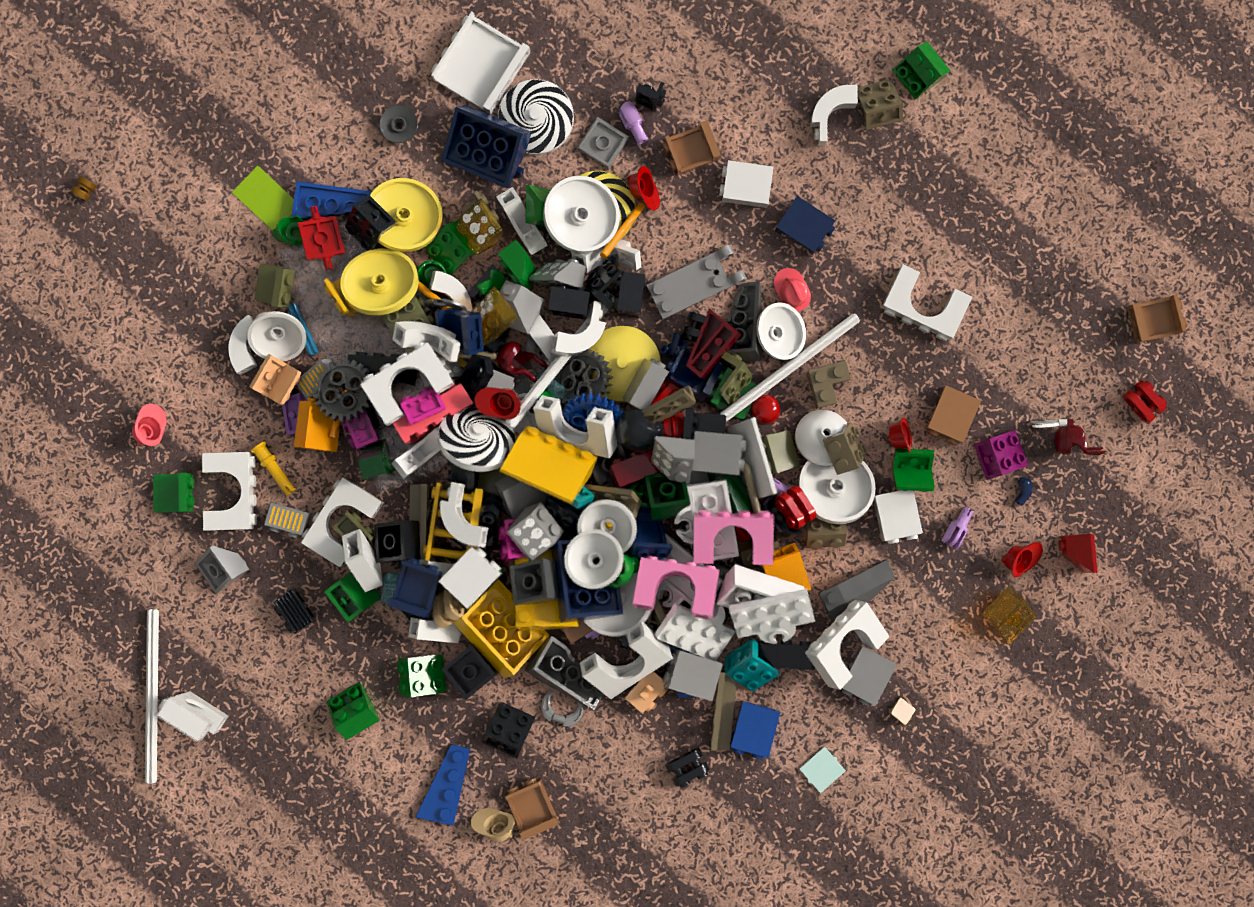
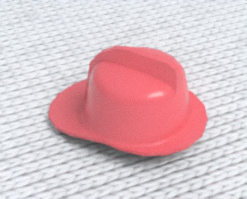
M785 268L774 277V287L781 302L792 306L797 312L805 309L810 302L811 294L799 271L793 268Z
M146 404L138 413L135 424L132 427V435L137 441V445L156 446L162 439L167 420L163 409L156 404Z

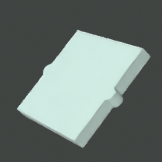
M825 746L799 768L808 778V782L812 783L820 793L846 771L837 761V757H833Z

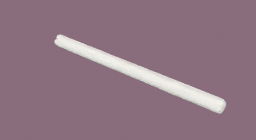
M612 294L611 299H612V301H613V303H614V301H615V296ZM601 303V308L603 309V317L605 313L608 311V308ZM587 319L575 334H580L584 330ZM558 355L521 401L520 413L515 418L506 420V424L509 427L515 428L571 356Z
M856 314L850 315L723 410L720 415H726V421L730 420L860 322L859 317Z
M157 609L147 610L145 783L148 784L157 781L159 611Z

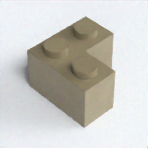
M846 361L811 369L806 372L816 409L837 403L833 385L847 382L851 379Z

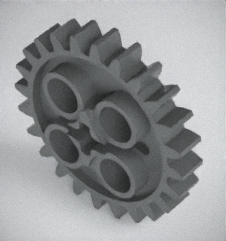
M590 349L571 356L555 376L558 377L557 380L553 381L554 384L558 385L554 391L560 392L557 398L563 399L561 403L566 404L569 403V399L574 400L575 393L581 398L582 393H585V390L588 388L587 397H589L591 392L593 397H596L599 393L600 398L603 399L605 397L604 393L610 394L607 387L613 386V384L608 382V380L613 378V376L608 375L612 371L611 368L606 367L609 362L604 360V356L598 355V352H592ZM581 363V369L577 371V367ZM597 371V376L593 379V373ZM573 381V386L569 389V384Z
M338 359L337 365L330 362V369L323 367L325 373H318L321 379L314 380L318 387L313 388L317 392V394L313 395V398L318 399L315 405L321 406L319 411L322 413L326 412L325 416L328 418L332 416L334 421H337L339 418L342 423H344L345 418L352 422V416L359 419L360 412L365 415L364 408L371 409V406L368 404L370 399L361 385L353 388V384L357 380H360V384L364 382L363 379L368 376L370 371L367 368L363 369L364 365L361 363L357 365L355 360H352L350 363L348 359H345L344 363ZM342 375V380L336 383V377ZM329 385H334L344 390L348 389L351 392L359 393L360 396L357 397L347 392L342 393L338 389L329 388ZM332 393H335V399L333 401H329V396ZM353 398V404L347 407L348 400Z

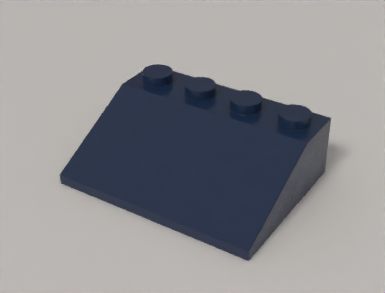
M470 106L455 107L441 161L504 188H509L527 150L532 132Z
M571 540L556 541L551 546L552 559L556 563L560 598L558 600L560 623L622 615L623 607L620 587L611 588L607 585L599 589H588L576 584L568 575L564 562L565 552ZM599 558L594 560L595 565L600 562Z

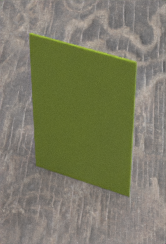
M258 165L232 192L272 231L277 226L279 220L292 215L294 199Z

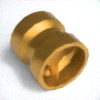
M80 175L77 180L78 184L73 186L70 192L88 202L90 193L95 191L97 185ZM79 186L82 187V188H84V189L87 190L88 192L83 191L82 189L79 188Z

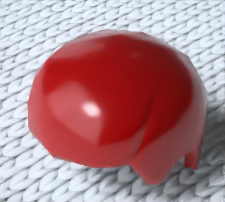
M762 395L752 402L751 413L759 424L771 425L780 416V405L773 396Z

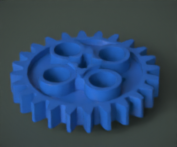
M590 392L589 397L582 393L581 398L575 395L574 400L569 399V403L565 404L562 415L573 428L582 432H588L586 419L594 407L612 411L614 426L616 419L623 413V410H619V405L613 406L614 400L608 402L607 396L602 399L598 393L596 397H593V394Z

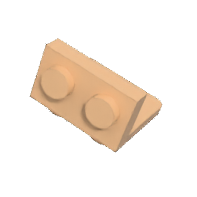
M268 354L249 387L276 403L283 405L290 398L293 387L299 382L301 372Z

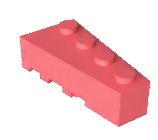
M455 383L447 389V392L442 395L439 394L446 407L444 411L411 426L405 416L392 423L405 444L411 446L430 434L448 414L453 416L463 409L475 405L462 384L458 385Z

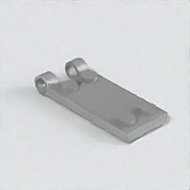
M731 245L722 247L718 251L646 285L663 320L747 279L743 270L729 277L726 276L720 261L734 254ZM715 270L719 271L718 275L714 274Z

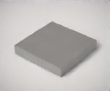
M597 117L577 147V150L610 169L627 143L629 136Z

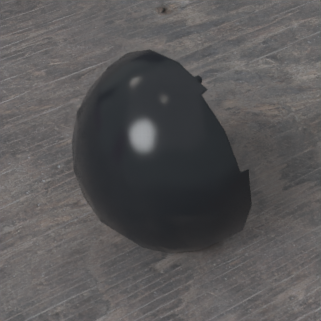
M637 409L625 411L615 421L616 438L626 450L633 453H646L653 449L655 436L663 437L664 425L658 421L654 424L648 422L644 417V413Z
M766 497L760 508L761 511H769L770 514H774L773 538L777 540H790L802 533L801 528L798 530L790 528L782 513L776 508V497Z

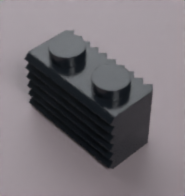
M296 588L291 589L273 602L275 604V607H273L278 616H283L286 621L284 625L290 633L293 631L294 634H297L317 620Z

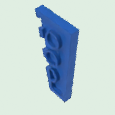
M297 181L291 217L298 215L302 219L312 218L309 209L312 206L313 208L317 206L320 217L350 214L353 206L371 195L372 191Z
M451 744L416 818L454 825L471 748Z

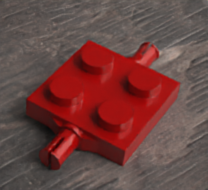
M312 206L309 208L312 218L297 224L306 261L323 260L325 271L332 270L330 258L345 254L336 216L320 217L317 206H314V208Z

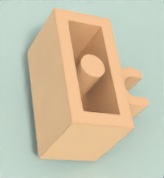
M653 671L639 680L625 696V699L643 714L645 710L649 712L654 707L655 703L653 701L657 696L661 698L668 688L664 687L663 678Z

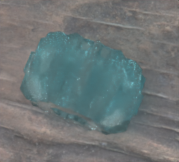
M394 572L385 574L381 595L383 603L387 604L389 598L393 597L400 574Z

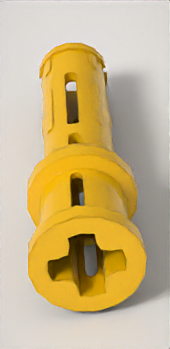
M265 441L251 450V453L255 454L260 460V465L263 468H267L285 493V496L290 495L291 492L296 490L276 463V456L272 455L267 449Z

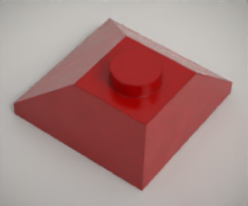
M1094 534L1061 536V540L1058 541L1059 551H1062V555L1083 573H1098Z

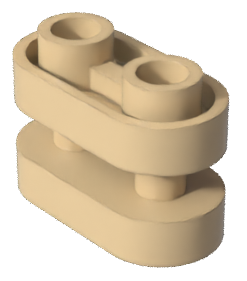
M447 589L444 590V593H439L435 596L433 617L434 623L438 627L445 629L453 621L463 617L464 605Z

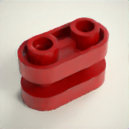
M1140 380L1134 385L1136 392L1128 390L1123 395V399L1143 422L1150 424L1155 419L1153 412L1161 414L1167 409V402L1162 396L1154 392V387L1150 382ZM1141 397H1142V398L1145 400V402L1149 405L1148 407H1147V405L1140 399Z
M794 485L787 490V493L783 492L776 496L775 506L782 513L790 528L798 530L805 525V522L808 523L816 518V511L799 486Z

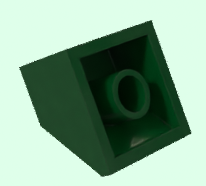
M663 473L645 476V489L652 521L671 518L690 505L685 481L669 480Z

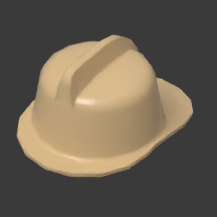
M485 808L477 811L472 816L471 827L475 832L487 836L494 842H502L512 838V829L515 823L511 814L493 808Z

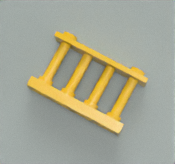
M437 483L436 487L432 489L434 505L428 545L425 544L423 549V556H426V561H432V555L460 559L473 547L472 545H467V549L463 550V552L434 548L435 536L456 539L448 530L437 528L438 517H441L439 509L441 498H448L447 490H442L443 484ZM477 488L471 494H463V501H470V504H473L472 512H462L463 516L474 526H479V513L485 490Z

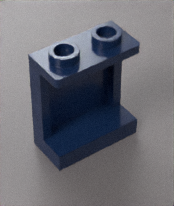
M797 196L775 231L780 235L782 233L809 250L810 254L813 255L815 251L819 253L825 243L822 241L825 236L830 237L835 227L833 224L835 220Z
M450 307L435 312L436 326L456 335L455 340L460 343V349L464 350V355L471 356L484 352L481 313Z
M684 342L681 347L678 345L672 354L675 356L673 361L670 360L666 365L665 370L669 371L665 379L680 389L689 385L693 390L694 397L703 402L710 395L724 364L718 362L705 379L700 378L686 366L692 351L687 349L688 343Z
M640 507L635 519L637 526L636 537L629 548L630 557L645 558L653 556L658 559L667 558L672 550V544H667L663 519L652 521L649 507Z
M408 558V560H402L401 564L403 566L393 597L389 598L387 606L423 618L429 617L443 572L438 571V566L432 564L420 565V561L417 559Z

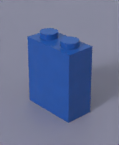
M741 701L730 742V747L734 748L733 752L739 754L749 752L752 753V757L762 760L764 757L769 758L781 712Z

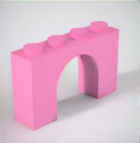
M699 510L698 513L694 514V563L713 564L715 536L724 527L734 525L747 530L753 539V564L773 565L774 514H770L769 511H758V514H750L749 511L730 513L728 510H720L718 513H710L709 510Z
M653 556L641 558L633 606L634 608L654 611L657 589L661 582L671 576H682L687 578L695 588L692 617L712 620L720 575L719 570L711 565L699 567L692 562L679 564L676 560L672 559L660 561Z

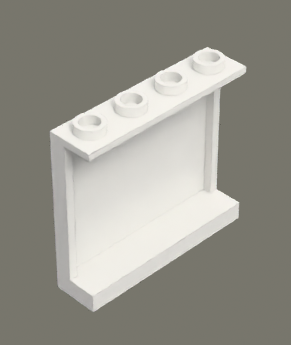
M471 11L469 16L464 17L459 32L456 31L452 36V43L449 48L446 47L443 50L440 62L433 66L431 76L440 85L491 115L529 56L530 47L524 43L522 45L479 20Z

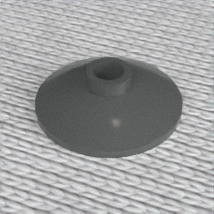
M401 105L388 108L380 119L382 134L393 143L409 141L416 134L418 128V121L414 112L408 107ZM398 123L403 124L401 129L396 128Z

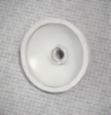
M774 303L763 309L758 317L756 328L759 343L764 351L778 360H788L797 356L803 349L806 340L805 324L800 314L792 306L785 303Z
M267 312L259 315L251 322L248 328L247 339L251 349L261 358L265 359L270 354L281 361H288L297 357L303 351L306 344V331L301 322L292 315L283 312Z
M815 410L806 414L799 421L795 430V442L799 452L812 463L832 465L823 439L842 432L847 422L840 415L829 410ZM823 431H828L829 435L826 436Z
M605 499L591 503L584 509L578 521V534L593 529L605 531L619 542L623 553L631 547L636 537L637 526L633 514L625 505L614 500ZM606 522L612 523V527H607Z
M587 530L575 536L569 543L564 558L565 568L570 578L576 584L588 589L603 588L611 584L620 574L623 566V551L619 542L611 534L602 530ZM599 558L600 562L595 565L594 560Z

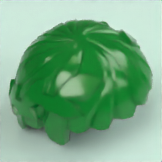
M427 260L417 268L419 281L427 288H429L433 271L446 273V269L438 261Z

